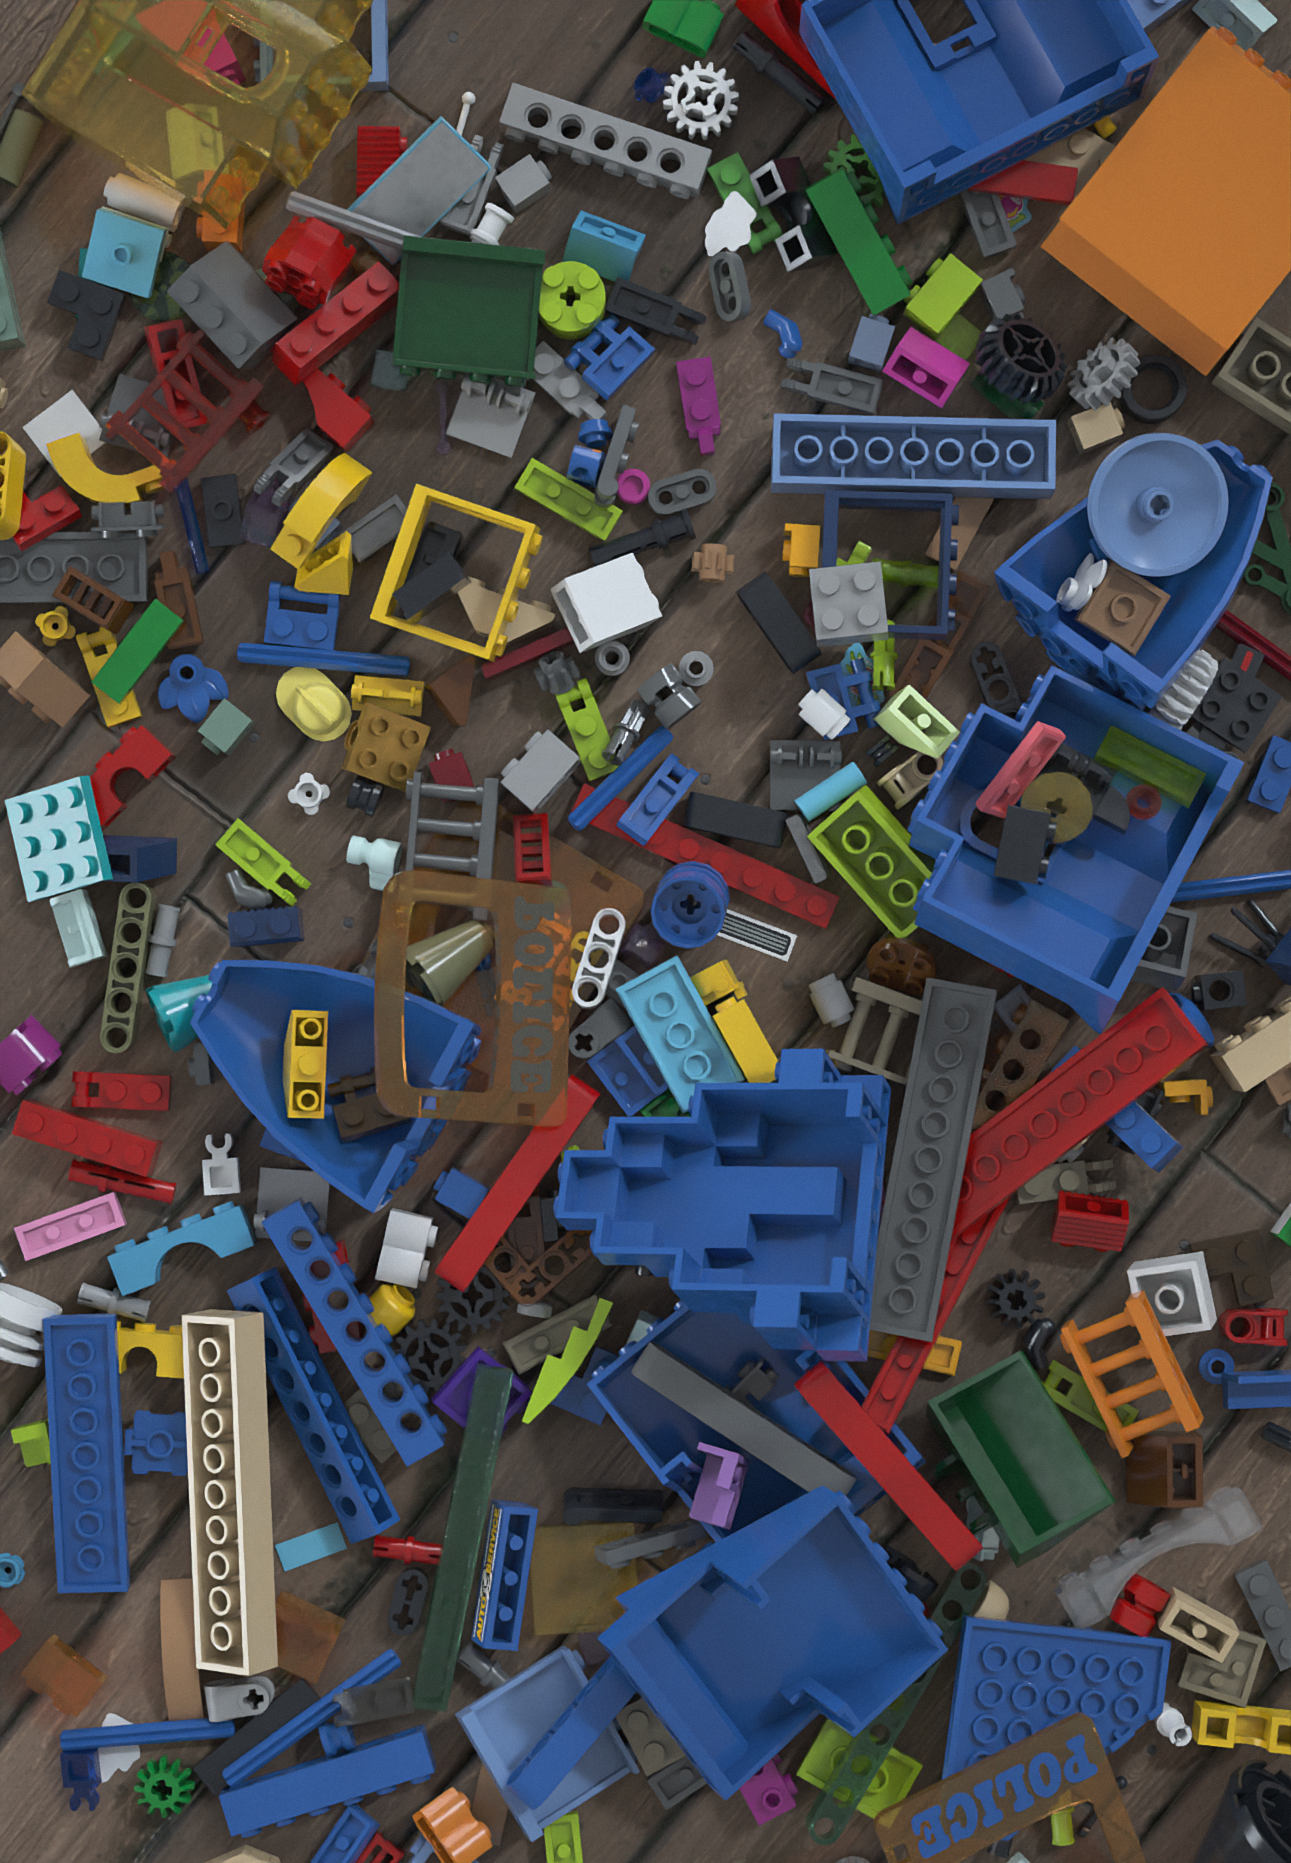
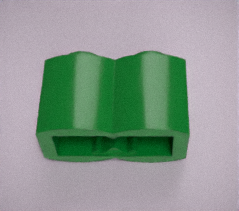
M653 0L643 20L642 28L660 39L674 43L683 50L705 59L723 23L724 13L720 11V6L711 0Z

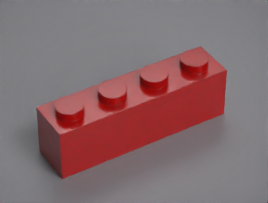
M378 261L276 342L272 362L295 386L298 385L397 305L399 282Z
M32 1099L22 1100L12 1131L13 1135L145 1177L153 1175L163 1144L161 1140Z

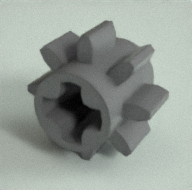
M552 651L543 655L539 659L540 667L534 669L541 690L549 689L554 695L570 691L575 685L573 678L580 676L572 655L564 657L561 651Z

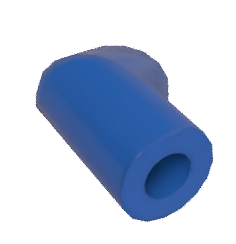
M770 309L763 321V325L780 334L782 344L779 347V352L783 357L788 359L796 357L797 351L801 350L803 344L798 325Z

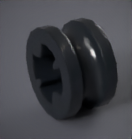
M889 734L865 753L867 757L871 756L874 758L873 764L875 767L900 748L898 744L893 745L891 743L892 737Z

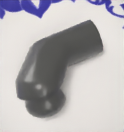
M241 868L225 875L239 904L258 910L264 909L265 906H269L273 902V894L270 890H267L265 887L258 889L248 885Z

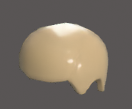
M988 1580V1583L982 1582L980 1585L982 1591L969 1601L963 1615L1005 1620L1009 1611V1599L1006 1593L992 1580Z

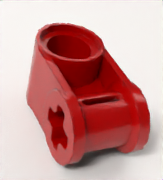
M1233 1308L1224 1311L1218 1319L1219 1332L1226 1339L1233 1342L1266 1346L1287 1345V1339L1284 1338V1317L1288 1315V1309ZM1236 1317H1241L1244 1321V1328L1239 1334L1232 1335L1230 1323Z

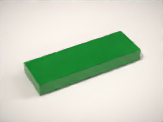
M154 599L91 683L121 705L185 621L157 599Z

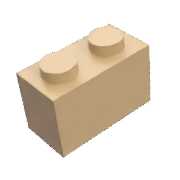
M1172 1586L1169 1591L1171 1597L1163 1612H1157L1155 1615L1160 1630L1223 1663L1240 1634L1234 1620Z

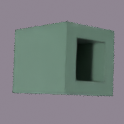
M224 698L198 731L205 736L201 743L213 753L218 755L222 750L230 756L256 723Z

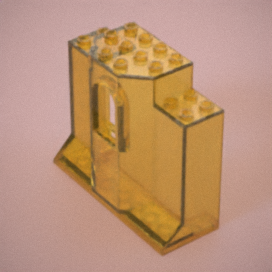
M80 0L21 94L66 136L226 229L230 222L239 215L241 205L249 192L258 185L263 170L296 189L310 175L315 159L321 150H324L329 145L334 129L340 120H343L348 115L353 99L369 81L372 68L349 39L354 33L357 21L363 12L370 8L373 0ZM229 24L234 25L277 51L276 60L271 72L256 86L249 88L241 87L204 66V63ZM207 28H210L213 32L203 47L198 46L197 43Z

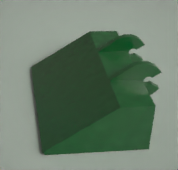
M1023 1351L1013 1354L927 1402L926 1418L949 1454L947 1458L935 1466L937 1470L934 1472L936 1477L942 1478L957 1470L960 1472L967 1487L956 1493L957 1498L960 1502H963L974 1496L984 1512L983 1515L969 1524L971 1527L969 1529L973 1535H978L993 1527L1017 1568L1046 1553L1116 1502Z

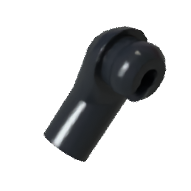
M1049 1318L1035 1320V1323L1030 1325L1023 1338L1024 1348L1034 1370L1050 1365L1043 1347L1048 1338L1054 1335L1056 1327Z

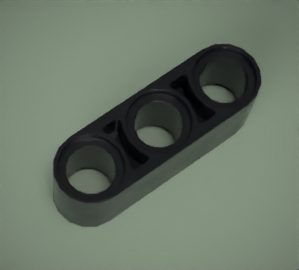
M765 571L736 591L746 610L792 674H795L822 655L813 637Z
M690 792L682 826L781 849L787 824L786 819H788L789 814L707 794Z

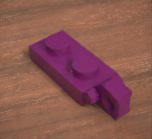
M711 356L676 361L686 433H689V439L698 438L701 457L715 455L713 436L721 435V421Z

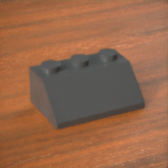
M225 241L189 266L167 290L169 295L238 369L254 368L275 346L276 342L300 319L279 295L265 284V280L229 241Z
M1168 907L1131 981L1159 988L1164 987L1172 991L1178 990L1187 975L1198 913Z

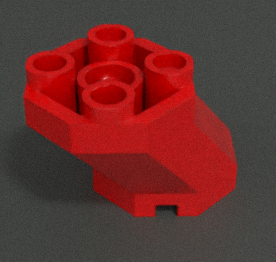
M293 216L286 230L271 246L264 258L262 271L267 276L265 284L276 292L290 294L302 306L308 309H315L317 304H326L333 290L350 269L357 249L352 244L347 249L342 243L345 236L339 230L314 217H307L306 221L301 223V216Z

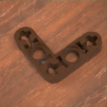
M570 1230L530 1266L508 1241L502 1237L499 1241L502 1246L495 1249L483 1265L518 1304L525 1307L533 1306L592 1256L593 1252L590 1248L592 1230ZM577 1235L579 1238L587 1236L589 1238L587 1242L588 1250L584 1251L581 1248L576 1250L572 1254V1258L577 1261L571 1264L567 1255L559 1250V1248L564 1246L567 1252L574 1245V1236ZM500 1254H508L514 1259V1268L508 1273L499 1272L494 1266V1261ZM550 1257L560 1258L564 1263V1271L558 1276H551L544 1269V1263ZM538 1269L542 1279L550 1284L544 1287L541 1281L534 1288L535 1297L531 1298L529 1295L521 1297L519 1295L522 1289L520 1283L524 1281L527 1285L531 1284L537 1278V1275L532 1272Z

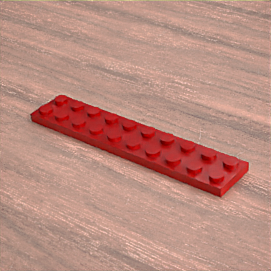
M1164 987L1151 995L971 1134L951 1241L1209 1045Z

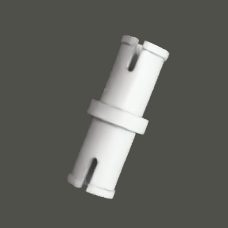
M1164 1702L1163 1712L1153 1719L1157 1730L1163 1736L1169 1737L1173 1744L1175 1742L1176 1746L1188 1744L1192 1737L1190 1727L1184 1723V1718L1177 1709L1171 1708L1167 1702Z

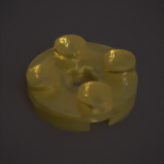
M1063 772L1046 773L1040 775L1028 785L1022 796L1021 808L1051 813V810L1046 808L1049 801L1055 802L1056 798L1062 799V806L1067 808V812L1065 814L1059 813L1056 818L1051 819L1052 822H1057L1053 844L1071 841L1085 831L1091 820L1093 806L1090 792L1078 778Z

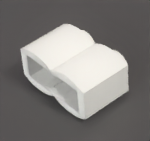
M395 1208L391 1209L375 1279L417 1288L419 1281L426 1282L430 1267V1261L424 1260L427 1246L434 1247L438 1227L432 1226L434 1217Z

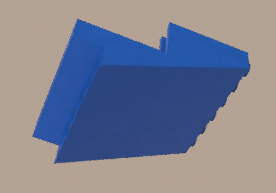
M680 1300L675 1305V1312L665 1320L660 1318L653 1322L647 1328L646 1332L648 1334L638 1342L634 1340L625 1345L619 1351L620 1357L610 1365L605 1363L598 1367L591 1375L593 1379L587 1383V1386L662 1484L677 1492L690 1510L707 1457L706 1454L697 1449L699 1442L738 1453L750 1460L731 1529L728 1530L700 1521L715 1542L726 1538L809 1492L634 1376L631 1370L650 1341L664 1347L722 1387L727 1384L732 1388L741 1379L737 1375L739 1370L750 1359L756 1363L763 1357L765 1360L761 1367L766 1370L770 1366L777 1372L779 1377L775 1380L776 1386L760 1401L750 1392L745 1396L754 1405V1408L848 1469L858 1478L846 1496L853 1505L850 1511L854 1517L862 1515L887 1494L883 1487L794 1386L796 1381L821 1360L862 1406L870 1390L846 1361H824L816 1350L772 1349L751 1324H744L735 1313L692 1312ZM895 1422L889 1435H886L917 1470L926 1460Z
M822 1485L615 1597L625 1610V1613L597 1638L710 1788L724 1800L732 1796L820 1713L852 1737L858 1735L948 1650L940 1639L943 1635L941 1629L930 1618L926 1619L923 1615L924 1605L914 1594H909L904 1587L908 1584L898 1570L895 1568L891 1569L887 1564L888 1554L878 1543H873L868 1535L871 1533V1530L861 1518L853 1516L850 1511L853 1505L840 1490L834 1493Z

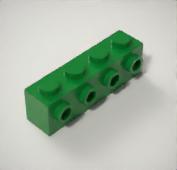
M841 167L806 187V192L874 316L910 296L911 293L908 286L913 284V281L904 264L897 267L891 255L896 253V249L888 234L886 233L881 236L875 223L880 220L870 202L865 205L863 204L858 194L863 188L854 171L847 174L845 168Z

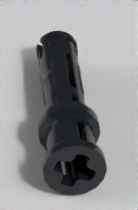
M687 509L682 510L681 515L664 521L659 519L653 520L654 522L651 523V526L643 530L589 547L595 567L630 553L636 555L656 547L665 550L669 548V544L686 538L691 540L697 539Z

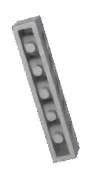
M512 83L499 121L500 130L505 133L504 136L512 141L524 143L525 140L537 143V147L544 152L557 154L560 151L569 154L573 161L582 165H590L591 162L604 166L603 170L609 174L622 177L625 173L637 177L636 181L644 186L656 188L657 185L669 188V192L672 195L683 199H689L690 196L698 198L711 161L712 150L516 83ZM535 115H543L548 119L547 124L541 128L531 126L529 121ZM568 126H575L580 129L581 134L575 139H567L562 135V132ZM607 137L614 142V145L611 149L603 151L598 149L595 143L598 139ZM635 148H640L647 153V157L643 161L635 162L628 157L629 152ZM670 159L675 160L679 163L680 168L674 173H667L661 168L662 163Z

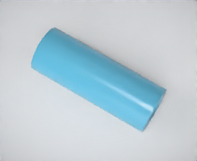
M851 762L795 799L794 802L805 819L810 822L866 785L867 781L856 764Z

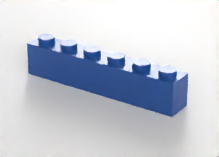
M422 1724L356 1745V1749L351 1751L346 1749L340 1750L336 1756L330 1758L324 1755L242 1781L235 1787L227 1786L220 1792L219 1799L231 1837L241 1834L243 1838L260 1833L262 1827L275 1823L276 1827H282L296 1821L295 1816L309 1812L310 1816L323 1814L330 1810V1805L343 1802L344 1806L355 1804L364 1799L363 1795L376 1791L377 1795L387 1794L397 1789L396 1784L409 1780L411 1784L424 1782L431 1778L430 1774L435 1772L437 1764L425 1725Z

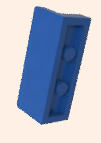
M1291 1370L1222 1372L1223 1408L1291 1407Z

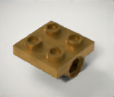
M365 702L359 720L354 721L347 731L344 742L347 753L341 768L406 792L407 778H413L414 771H416L431 727Z

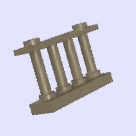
M854 977L850 991L857 993L855 1000H858L839 1053L828 1050L827 1054L830 1058H833L832 1062L837 1068L851 1072L854 1066L876 1075H883L884 1078L907 1086L910 1065L905 1077L885 1069L904 1018L908 1019L910 1013L920 1016L922 1001ZM876 1001H880L890 1005L888 1012L891 1014L873 1064L870 1065L852 1057L871 1006L875 1007Z

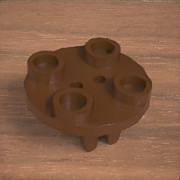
M889 933L887 939H883L872 946L867 956V968L870 971L869 979L872 983L880 986L885 985L894 990L905 991L913 996L923 992L927 978H935L937 963L932 953L928 950L929 945L923 943L921 945L910 939L898 938Z

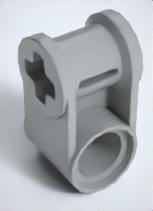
M257 1675L238 1679H219L204 1685L208 1716L211 1722H222L238 1717L261 1714L267 1709L275 1696L274 1684L265 1676ZM253 1689H256L257 1695H263L261 1701H258L256 1696L250 1695Z

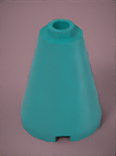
M209 975L154 985L145 989L151 1009L154 1008L157 1024L173 1053L182 1050L198 1038L197 1033L190 1024L194 1015L192 1007L202 993L206 995L209 993L212 982L208 980Z

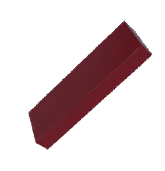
M567 627L495 659L494 662L485 663L481 669L487 682L537 661L549 652L559 651L571 646L575 642Z

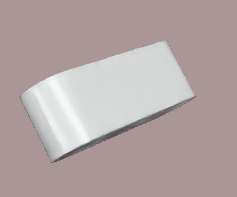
M603 909L596 914L572 988L574 1001L583 1009L598 1007L602 1003L625 932L624 917L616 909ZM608 916L616 918L620 924L618 931L611 935L603 933L599 928L601 920ZM603 950L609 955V961L603 968L591 966L589 956L593 951ZM592 983L598 988V996L594 1001L584 1002L579 998L578 990L583 984Z

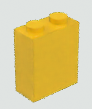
M733 996L714 1006L718 1013L712 1015V1018L747 1082L770 1083L774 1081L775 1066L778 1060L745 1000L741 999L737 1002Z

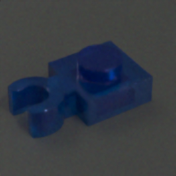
M98 1748L62 1751L60 1761L63 1787L74 1789V1793L69 1801L71 1810L77 1811L81 1806L80 1798H85L89 1802V1810L94 1811L100 1801L99 1794L94 1788H97L102 1782Z

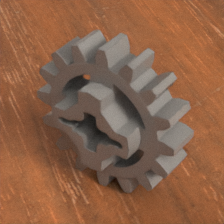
M1110 338L1107 345L1102 341L1099 342L1095 351L1093 352L1089 349L1087 351L1088 357L1085 360H1078L1077 370L1071 372L1070 375L1074 379L1068 383V387L1071 389L1070 395L1085 409L1091 406L1094 410H1097L1101 402L1108 406L1114 396L1118 399L1121 397L1120 391L1123 388H1130L1131 378L1137 376L1138 372L1134 368L1140 364V360L1137 358L1138 352L1123 338L1118 341Z

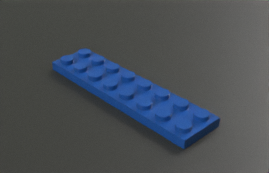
M53 1315L43 1318L58 1593L128 1592L130 1589L117 1315Z

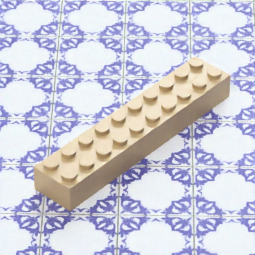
M209 1309L182 1315L196 1668L251 1676L278 1667L264 1317L262 1312Z

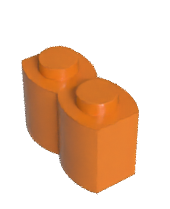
M453 1787L412 1815L420 1832L433 1846L441 1863H471L493 1847L490 1841L491 1833L483 1822L477 1821L470 1812L471 1804L466 1795L461 1791L457 1792Z

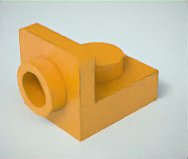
M1204 1079L1170 1080L1158 1083V1089L1164 1091L1163 1096H1169V1103L1190 1102V1095H1194V1110L1197 1115H1208V1107L1213 1106L1212 1088L1207 1086V1082Z

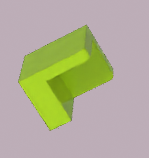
M48 1419L19 1425L11 1430L13 1443H20L26 1467L44 1463L51 1464Z

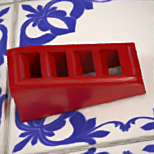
M548 813L513 815L515 879L517 888L519 890L553 887ZM541 827V832L522 834L521 832L523 828ZM542 842V846L522 847V843ZM543 856V860L523 862V857ZM530 871H543V872L524 873V872H530Z

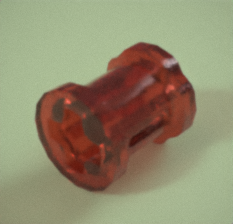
M246 388L229 401L226 410L229 413L234 412L246 426L245 432L248 435H252L271 419L272 414L268 410L264 411L253 399V392Z

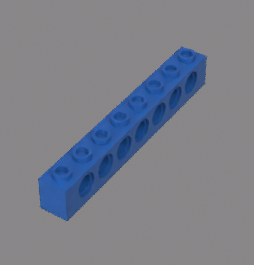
M299 1197L265 1217L261 1223L408 1467L444 1446L445 1437L443 1434L447 1433L446 1427L438 1414L432 1416L425 1404L429 1402V1399L421 1385L418 1383L414 1386L407 1374L411 1372V1369L401 1353L395 1355L389 1343L393 1339L383 1323L377 1326L370 1314L375 1311L366 1293L359 1295L353 1284L357 1280L349 1264L347 1262L341 1264L334 1253L339 1249L329 1232L323 1234L318 1226L317 1221L320 1220V1216L314 1205L310 1201L305 1203L302 1197ZM299 1229L308 1231L312 1236V1243L306 1247L298 1246L293 1240V1233ZM316 1260L327 1262L330 1266V1274L325 1277L316 1276L311 1270V1264ZM337 1290L344 1292L348 1296L349 1303L344 1307H335L329 1300L330 1293ZM353 1321L362 1322L367 1329V1333L360 1338L353 1337L349 1334L347 1325ZM370 1352H379L383 1355L385 1364L379 1368L370 1367L365 1360V1356ZM389 1382H396L402 1387L403 1394L398 1398H390L385 1394L383 1387ZM406 1413H415L420 1417L421 1424L416 1428H408L402 1423L401 1418Z
M276 1266L226 1290L236 1311L263 1313L266 1372L350 1543L353 1544L378 1535L400 1521L390 1497Z

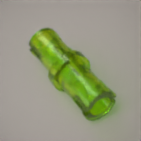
M874 557L872 559V562L881 561L883 581L900 583L902 587L920 585L938 589L937 566L912 563V560L904 559V562Z

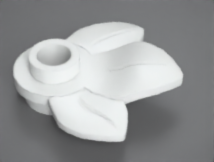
M1089 553L1079 566L1075 578L1069 577L1064 581L1056 598V601L1062 605L1063 610L1067 612L1073 609L1078 610L1088 602L1092 596V589L1097 587L1105 577L1107 570L1106 560L1102 559L1094 564V556L1092 553Z

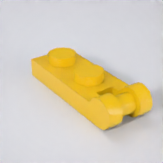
M102 626L99 627L100 631L89 635L87 632L76 635L91 680L94 679L118 648L115 634ZM105 644L108 653L96 657L94 647ZM93 684L108 728L142 717L133 689L120 705Z

